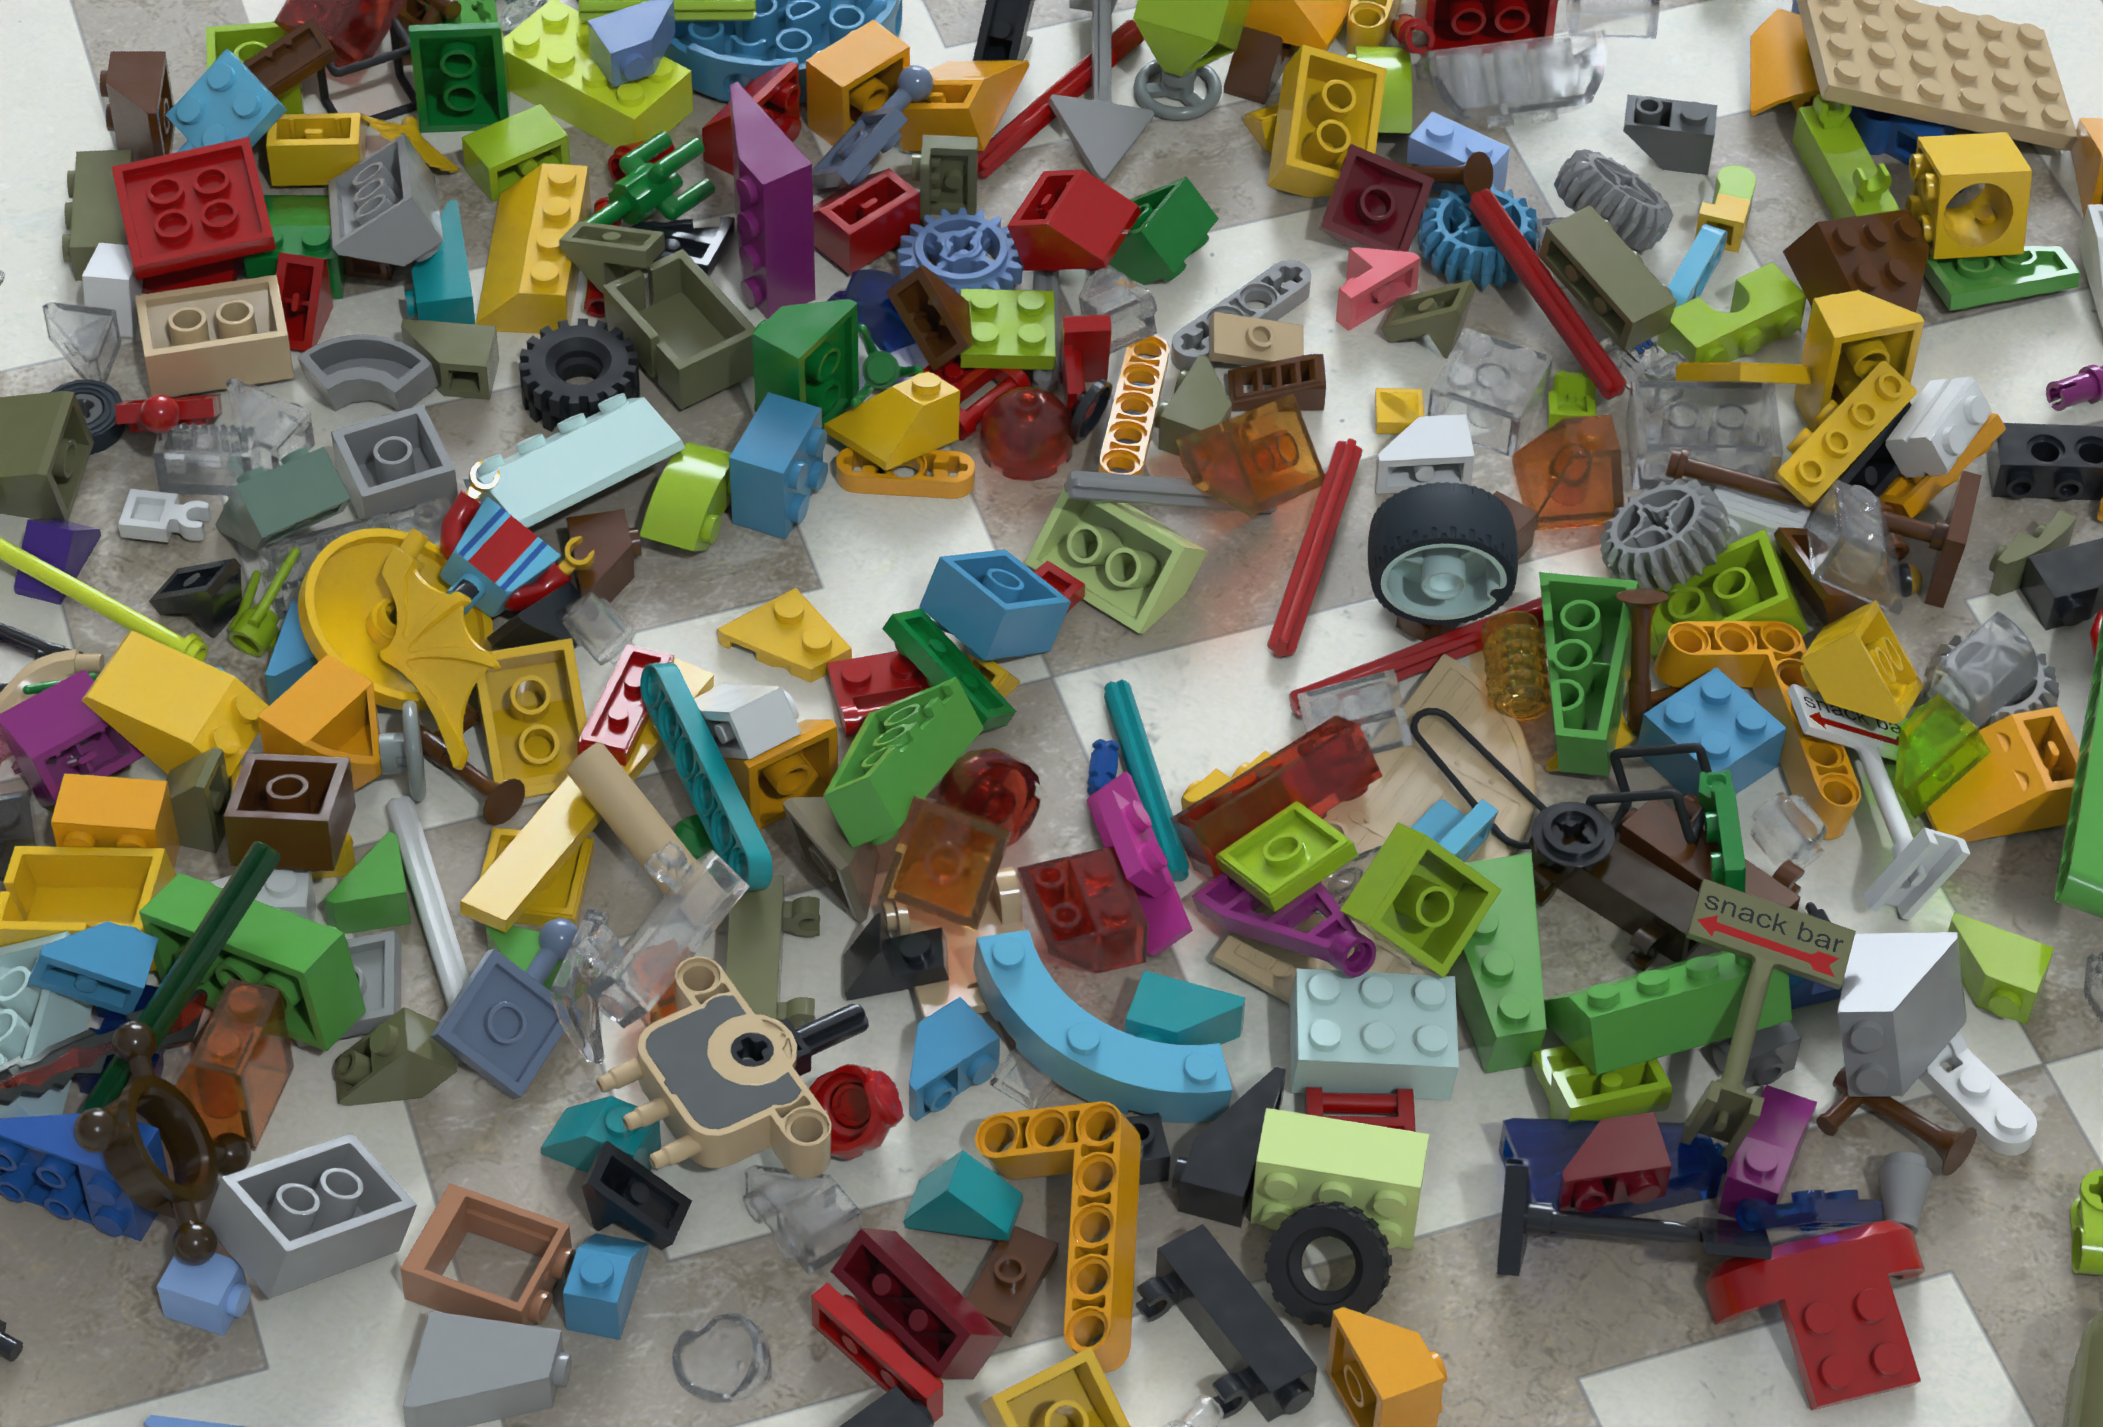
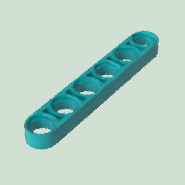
M652 663L645 665L640 678V690L644 705L732 886L739 892L767 889L771 883L773 873L769 849L680 669L674 663Z

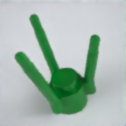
M861 324L858 326L859 336L868 357L862 366V374L866 383L851 399L850 405L852 407L861 405L875 389L886 390L894 386L898 378H908L923 373L921 366H899L897 359L892 354L878 351L866 325Z

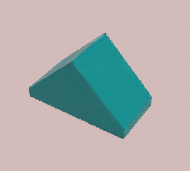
M962 1150L919 1180L903 1220L904 1226L909 1229L1009 1241L1024 1201L1023 1194Z

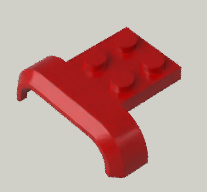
M1894 1220L1869 1223L1773 1246L1772 1260L1737 1256L1715 1266L1704 1283V1289L1715 1325L1736 1320L1749 1312L1767 1306L1779 1304L1811 1411L1914 1386L1921 1382L1889 1277L1899 1275L1900 1280L1921 1275L1925 1268L1913 1231Z

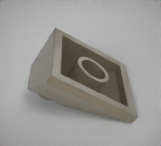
M824 797L789 798L782 805L802 859L858 924L862 923L868 917L880 859L877 846H872L870 842L852 848Z

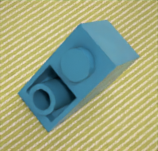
M961 997L956 998L918 1023L909 1080V1116L915 1122L931 1112L943 1110L952 1102L955 1096L974 1084L980 1085L985 1083L999 1069L1000 1036Z

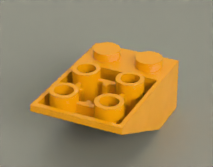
M1028 60L947 61L929 69L928 71L931 73L934 82L931 94L922 101H911L902 111L909 119L899 130L902 134L899 141L903 151H921L923 135L978 137V151H984L1030 66Z
M2057 706L2009 715L1907 765L1906 770L1933 829L1963 838L1965 842L2066 825L2080 748L2060 707Z

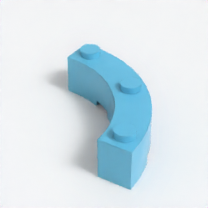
M1029 929L977 937L973 970L980 992L991 1015L996 1022H1001L1007 1033L1016 1042L1015 1048L1022 1056L1061 1087L1089 1102H1109L1115 1105L1122 1114L1127 1115L1128 1110L1143 1114L1159 1112L1161 1121L1210 1122L1216 1120L1229 1108L1232 1086L1220 1043L1175 1045L1139 1038L1117 1030L1083 1010L1056 984L1037 954Z

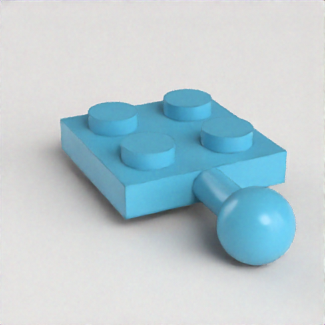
M226 49L165 116L188 139L177 151L181 152L249 137L251 147H253L287 109L235 54Z

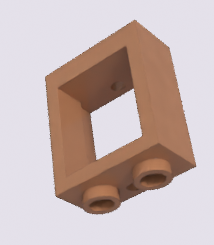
M449 1183L400 1268L404 1297L406 1300L442 1313L534 1326L535 1323L540 1325L545 1321L550 1311L553 1290L559 1280H567L576 1254V1250L572 1249L570 1225ZM467 1232L542 1257L518 1302L442 1276Z

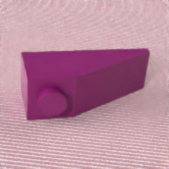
M1766 1085L1761 1095L1764 1098L1760 1117L1736 1151L1728 1170L1718 1213L1740 1221L1763 1223L1765 1229L1770 1231L1814 1115L1817 1101Z

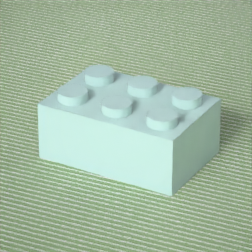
M1296 969L1289 1001L1291 1093H1305V1087H1322V1092L1396 1094V1089L1402 1088L1413 1089L1414 1099L1450 1100L1459 1069L1455 976H1445V978H1442L1438 975L1366 972L1358 977H1350L1340 970Z

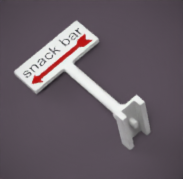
M1792 684L1787 692L1803 733L1851 747L1857 751L1894 844L1891 848L1894 861L1863 894L1869 910L1878 911L1884 904L1897 907L1902 919L1910 920L1970 855L1965 839L1925 827L1915 838L1912 836L1881 758L1884 757L1909 765L1925 757L1911 719L1905 718L1897 724L1885 722L1825 703L1819 691L1813 693L1809 688Z

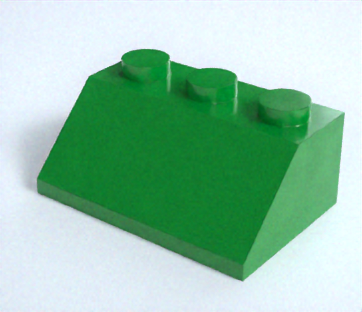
M844 299L781 306L768 320H763L756 326L751 338L754 363L755 412H757L767 393L770 392L822 408V429H824L826 422L854 408L850 405V401L859 391L858 306L855 301Z

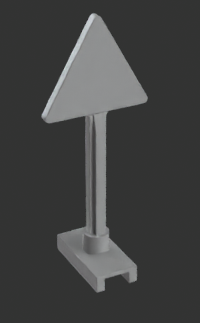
M1069 0V8L1092 11V100L1054 94L1051 95L1048 103L1093 176L1105 182L1150 124L1155 112L1151 109L1114 104L1111 100V15L1118 0Z

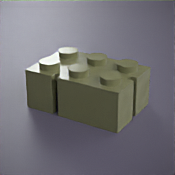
M683 249L651 263L647 268L650 305L647 308L644 274L639 269L603 286L605 320L608 329L612 331L617 327L623 331L624 339L630 337L634 343V351H637L638 362L653 379L658 377L659 386L681 410L753 376L754 363L751 338L756 327Z

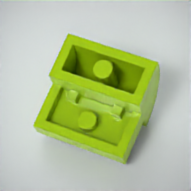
M1567 1045L1533 1052L1532 1068L1550 1102L1549 1119L1553 1126L1561 1133L1596 1126L1603 1119L1665 1111L1670 1105L1672 1085L1657 1058L1595 1075Z

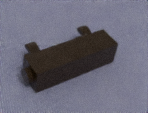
M1583 830L1571 838L1564 836L1563 844L1570 845L1574 841L1581 843ZM1530 837L1529 847L1532 848L1536 904L1543 907L1553 897L1556 890L1559 889L1633 936L1630 939L1629 945L1634 947V950L1627 956L1626 961L1641 971H1645L1653 963L1658 953L1673 962L1686 960L1701 944V942L1686 938L1698 891L1616 840L1607 862L1596 863L1591 872L1583 867H1575L1568 873L1566 867L1558 863L1548 867L1546 857L1543 854L1535 853L1534 841Z

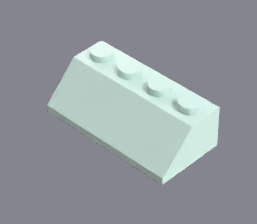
M621 393L598 404L600 412L588 418H585L584 413L561 421L557 424L560 432L546 439L541 433L516 444L519 452L503 459L501 454L484 459L477 473H475L477 481L482 484L491 483L498 470L500 471V478L497 485L492 490L483 492L479 500L483 503L489 497L528 528L685 449L682 439L644 397L626 399L625 394ZM469 477L463 479L467 489L470 486Z
M68 931L0 947V1065L21 1056L23 1061L36 1057L48 1046L86 1030L93 1007L92 1004L28 984L30 973L42 946L70 936L71 934ZM70 1050L46 1071L2 1085L0 1089L16 1087L21 1083L40 1087L53 1074L75 1068L80 1052ZM72 1079L64 1089L52 1087L40 1098L20 1096L9 1106L0 1105V1118L61 1115Z

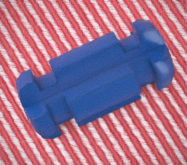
M1098 739L1092 744L1094 750L1091 753L1089 779L1087 781L1089 786L1087 792L1090 796L1116 778L1117 761L1119 758L1117 750H1119V745L1114 740L1105 741Z

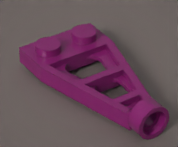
M1224 872L1192 895L1198 912L1227 931L1326 961L1350 977L1363 975L1374 963L1376 957L1374 942L1357 931L1356 926L1347 915L1340 911L1341 907L1321 882L1295 898L1273 916L1255 912L1264 903ZM1317 910L1326 917L1324 921L1308 933L1293 929ZM1354 947L1353 954L1347 958L1349 951Z

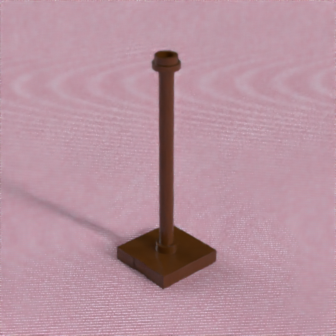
M1684 447L1682 451L1672 449L1665 477L1673 478L1674 481L1679 478L1682 479L1684 476L1930 543L1929 549L1937 551L1925 604L1944 608L1967 543L1982 475L1963 470L1945 522L1937 520L1935 524L1825 494H1822L1811 507H1806L1780 482L1688 458L1690 449Z

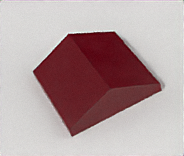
M1350 144L1319 229L1348 248L1360 247L1408 252L1434 179Z

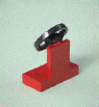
M1110 314L1065 316L1062 319L1059 361L1060 383L1063 384L1066 419H1072L1069 436L1078 442L1085 440L1094 430L1111 397L1112 384L1107 381L1112 334ZM1085 382H1095L1086 392Z

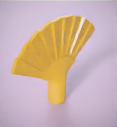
M362 115L361 118L369 122L370 127L379 131L380 136L390 141L405 134L429 166L436 167L440 171H448L449 173L459 172L460 169L422 137L419 131V122L415 117H405L400 125L395 122L390 123Z

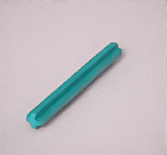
M1123 679L1117 682L1110 681L1104 687V699L1127 771L1131 775L1143 807L1151 819V827L1159 847L1167 859V867L1173 882L1184 881L1189 876V863L1131 685Z

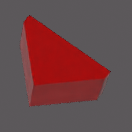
M279 252L276 275L290 349L306 351L318 344L333 309L327 259Z

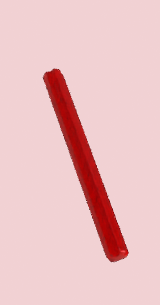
M1127 20L1111 34V68L1144 40L1133 20ZM1092 51L993 136L984 151H978V177L980 179H986L1056 118L1048 103L1051 95L1078 98L1092 86Z
M1489 189L1475 192L1471 196L1469 208L1601 395L1608 400L1622 395L1625 392L1624 388L1627 385V381L1496 196Z
M1348 438L1347 441L1339 440L1335 444L1267 642L1268 648L1274 651V656L1277 658H1283V655L1293 656L1296 652L1363 450L1356 445L1357 441Z
M1536 598L1293 690L1289 694L1291 710L1298 718H1306L1432 670L1444 653L1458 660L1544 627L1542 598Z

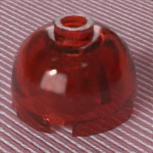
M1023 386L1003 392L992 401L983 413L979 435V450L984 462L990 468L992 462L996 467L1003 469V476L1012 480L1034 481L1049 478L1056 474L1057 466L1065 460L1068 463L1072 458L1074 439L1070 428L1072 419L1069 411L1053 393L1041 388Z
M995 748L969 751L957 758L954 765L943 776L939 784L937 803L942 823L959 842L970 850L983 854L993 853L988 848L1003 839L1006 840L1007 847L1016 843L1031 827L1039 811L1041 799L1035 796V782L1040 785L1039 777L1028 764L1005 751Z

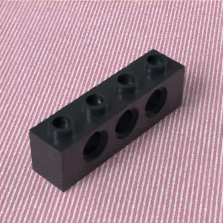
M2003 423L2006 430L1992 442V447L1987 452L1992 497L2101 501L2103 497V426Z

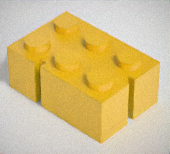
M15 846L3 882L7 891H0V947L65 931L73 935L106 921L121 926H132L145 933L139 911L176 876L166 849ZM153 958L150 970L157 971V967Z

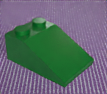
M501 22L409 25L420 133L477 131L510 117L508 65Z
M263 195L276 249L244 256L247 279L276 275L279 252L327 259L332 299H343L346 272L343 256L338 255L332 245L329 195Z

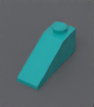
M451 200L447 202L440 215L444 242L440 244V248L434 255L424 261H416L411 270L414 289L405 290L408 318L417 317L418 320L475 324L473 296L458 200Z

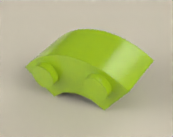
M1354 46V54H1346V57L1387 68L1378 134H1411L1412 68L1410 53L1405 51L1403 47Z
M688 442L684 444L685 449L675 453L665 467L650 500L640 537L690 551H708L710 544H714L718 538L721 528V515L731 505L729 457L732 453Z

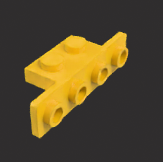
M1881 361L1840 405L1832 399L1813 419L1819 426L1814 433L1805 427L1786 447L1793 455L1775 473V478L1806 507H1811L1917 394L1916 388L1886 361Z

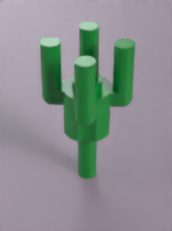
M660 131L620 159L619 167L626 176L616 182L613 190L608 193L610 204L583 222L612 225L622 218L625 223L636 225L657 210L667 220L673 221L678 219L715 193V186L712 181L704 178L677 197L673 194L683 186V180L676 171L704 153L703 143L694 137L656 163H647L672 146V139L665 131Z

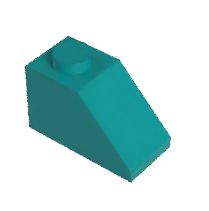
M1144 971L1125 1019V1033L1155 1042L1175 1045H1206L1216 1043L1222 1045L1241 1036L1246 997Z
M613 1096L575 1105L565 1109L541 1146V1154L588 1173L601 1144L608 1140L651 1171L652 1165L649 1161V1156L662 1147L660 1120L646 1127H639L629 1131L625 1128L622 1119L624 1115L634 1111L638 1107Z

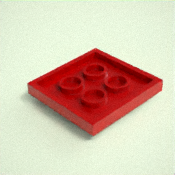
M249 137L111 167L137 280L276 249Z

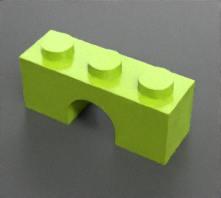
M1771 262L1736 279L1730 313L1714 310L1700 297L1674 308L1668 329L1659 334L1657 348L1675 365H1680V363L1732 362L1744 355L1754 354L1761 347L1782 337H1789L1800 329L1807 298L1804 292Z

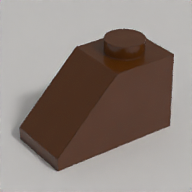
M624 509L566 518L568 541L576 536L583 537L582 543L572 551L571 556L576 560H583L592 550L595 551V560L591 567L586 570H574L577 590L582 596L579 600L584 622L594 621L635 577L633 557L642 556L638 528H628Z

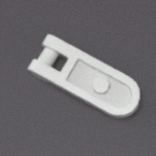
M1958 1032L1918 1079L1968 1128L1974 1127L1977 1137L1988 1148L2005 1156H2017L2026 1152L2032 1145L2038 1126L2035 1115L1967 1048L1965 1039ZM1946 1061L1954 1070L1947 1073L1940 1064Z

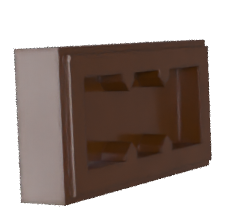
M311 18L243 63L277 98L339 58L318 23L314 18Z
M1014 1226L1009 1241H998L966 1299L1003 1335L1012 1337L1057 1257L1059 1243Z

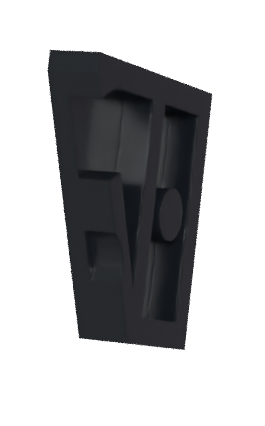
M729 216L720 217V226L693 228L692 219H681L666 223L657 221L639 222L631 228L664 232L665 250L653 262L683 249L710 278L735 233V218Z

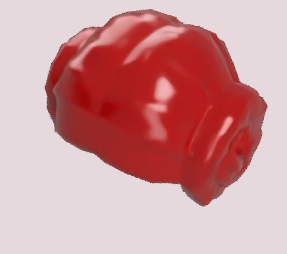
M846 1064L818 1077L809 1087V1090L827 1113L832 1123L831 1156L852 1160L863 1155L866 1150L870 1151L881 1147L890 1129L895 1127L904 1117L896 1084L883 1071H872L869 1067Z

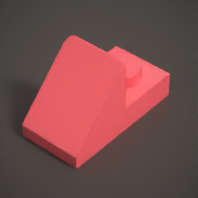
M1360 247L1350 248L1347 261V281L1339 288L1336 322L1347 331H1350L1392 306L1397 298L1409 296L1417 291L1420 257L1414 252Z

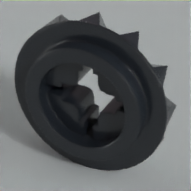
M1560 802L1545 808L1534 820L1531 833L1535 853L1543 854L1546 857L1548 867L1558 863L1564 865L1568 873L1575 867H1583L1591 872L1596 863L1607 862L1615 841L1614 829L1609 819L1598 809L1579 802ZM1583 830L1581 843L1574 841L1570 845L1563 844L1564 836L1571 838Z

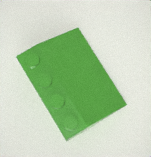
M1719 950L1544 999L1546 1025L1595 1075L1733 1037L1752 962L1747 958ZM1773 969L1757 1030L1792 1021L1788 972Z

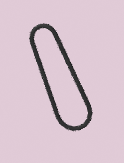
M1425 708L1418 711L1412 717L1410 723L1411 734L1472 808L1478 802L1418 731V723L1421 718L1428 715H1436L1445 719L1540 812L1547 808L1448 712L1438 708ZM1495 823L1493 824L1491 831L1506 845L1517 849H1532L1529 847V842H1519L1511 839Z

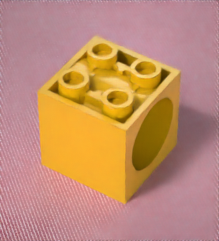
M2007 132L1918 137L1916 154H1911L1909 159V174L1912 182H1914L1912 196H1907L1905 209H1910L1912 215L1920 224L1921 232L1930 247L1929 253L1932 258L1950 259L2024 254L2032 169ZM1986 183L1980 194L1969 203L1960 207L1946 208L1949 201L1960 190L1970 185Z

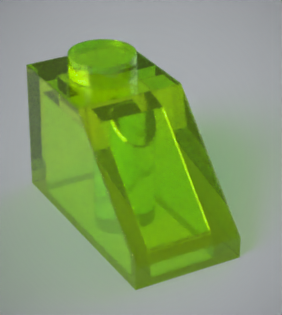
M1939 693L1926 704L1917 707L1909 719L1900 726L1894 790L1908 813L1915 819L1991 752L1978 728Z

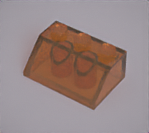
M1294 394L1176 439L1180 450L1181 463L1189 473L1193 486L1249 517L1320 487L1325 476Z

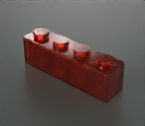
M1335 715L1170 819L1194 870L1215 879L1223 873L1215 858L1218 853L1295 801L1300 802L1321 819H1324L1327 816V811L1342 801H1349L1362 796L1368 790V785L1381 778L1382 773L1360 724Z

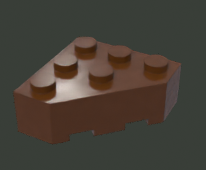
M1910 209L1817 222L1783 250V253L1811 308L1814 298L1860 290L1916 313L1930 247L1921 232L1920 224L1914 218Z

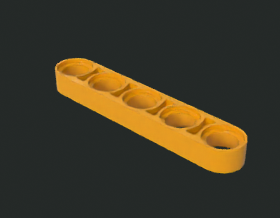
M1139 335L1130 339L1127 344L1100 455L1099 472L1116 473L1110 471V469L1121 468L1131 472L1117 474L1143 475L1168 365L1169 345L1160 337ZM1137 355H1151L1157 358H1143ZM1140 382L1149 384L1151 386L1142 387L1132 385L1130 383ZM1124 411H1138L1144 414L1131 415L1125 413ZM1120 439H1129V440L1136 441V442H1138V443H1136V444H1124V443L1118 442L1117 440H1120Z

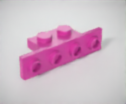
M1125 771L1089 796L1087 804L1143 948L1147 954L1155 957L1193 930L1167 867V859L1159 847L1151 827V819L1143 807L1131 775Z

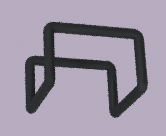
M396 17L389 19L392 51L337 68L334 62L326 65L332 76L342 77L393 60L396 78L411 103L369 116L383 121L417 110L416 93L404 74L402 57L411 54L410 39ZM400 40L405 47L401 48ZM325 67L317 71L320 99L328 113H338L329 98Z
M1699 743L1614 749L1610 753V762L1620 792L1593 794L1587 797L1585 803L1598 809L1596 804L1621 803L1611 822L1616 836L1618 825L1629 811L1632 802L1673 799L1684 838L1687 843L1694 844L1705 825L1704 814L1710 811L1702 807L1692 826L1683 796L1678 790L1659 789L1631 792L1620 758L1696 753L1701 772L1705 771V773L1712 772L1706 750Z

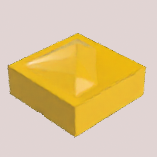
M1375 388L1376 434H1401L1418 417H1424L1423 389Z

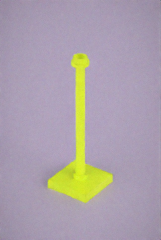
M0 537V560L130 631L133 630L197 660L205 661L209 645L203 642L201 636L191 633L185 638Z

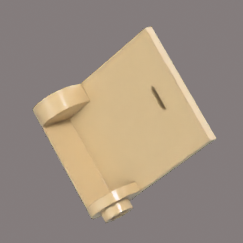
M1010 866L889 889V900L881 901L882 916L888 931L895 930L897 936L942 927L947 939L949 980L913 987L923 1019L958 997H961L977 1014L990 1012L980 992L973 970L977 937L1026 930L1022 919L1021 893L1014 868Z

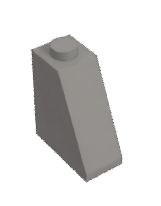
M430 1311L403 1402L406 1427H468L553 1408L558 1386H567L572 1365V1355L564 1353L562 1330Z

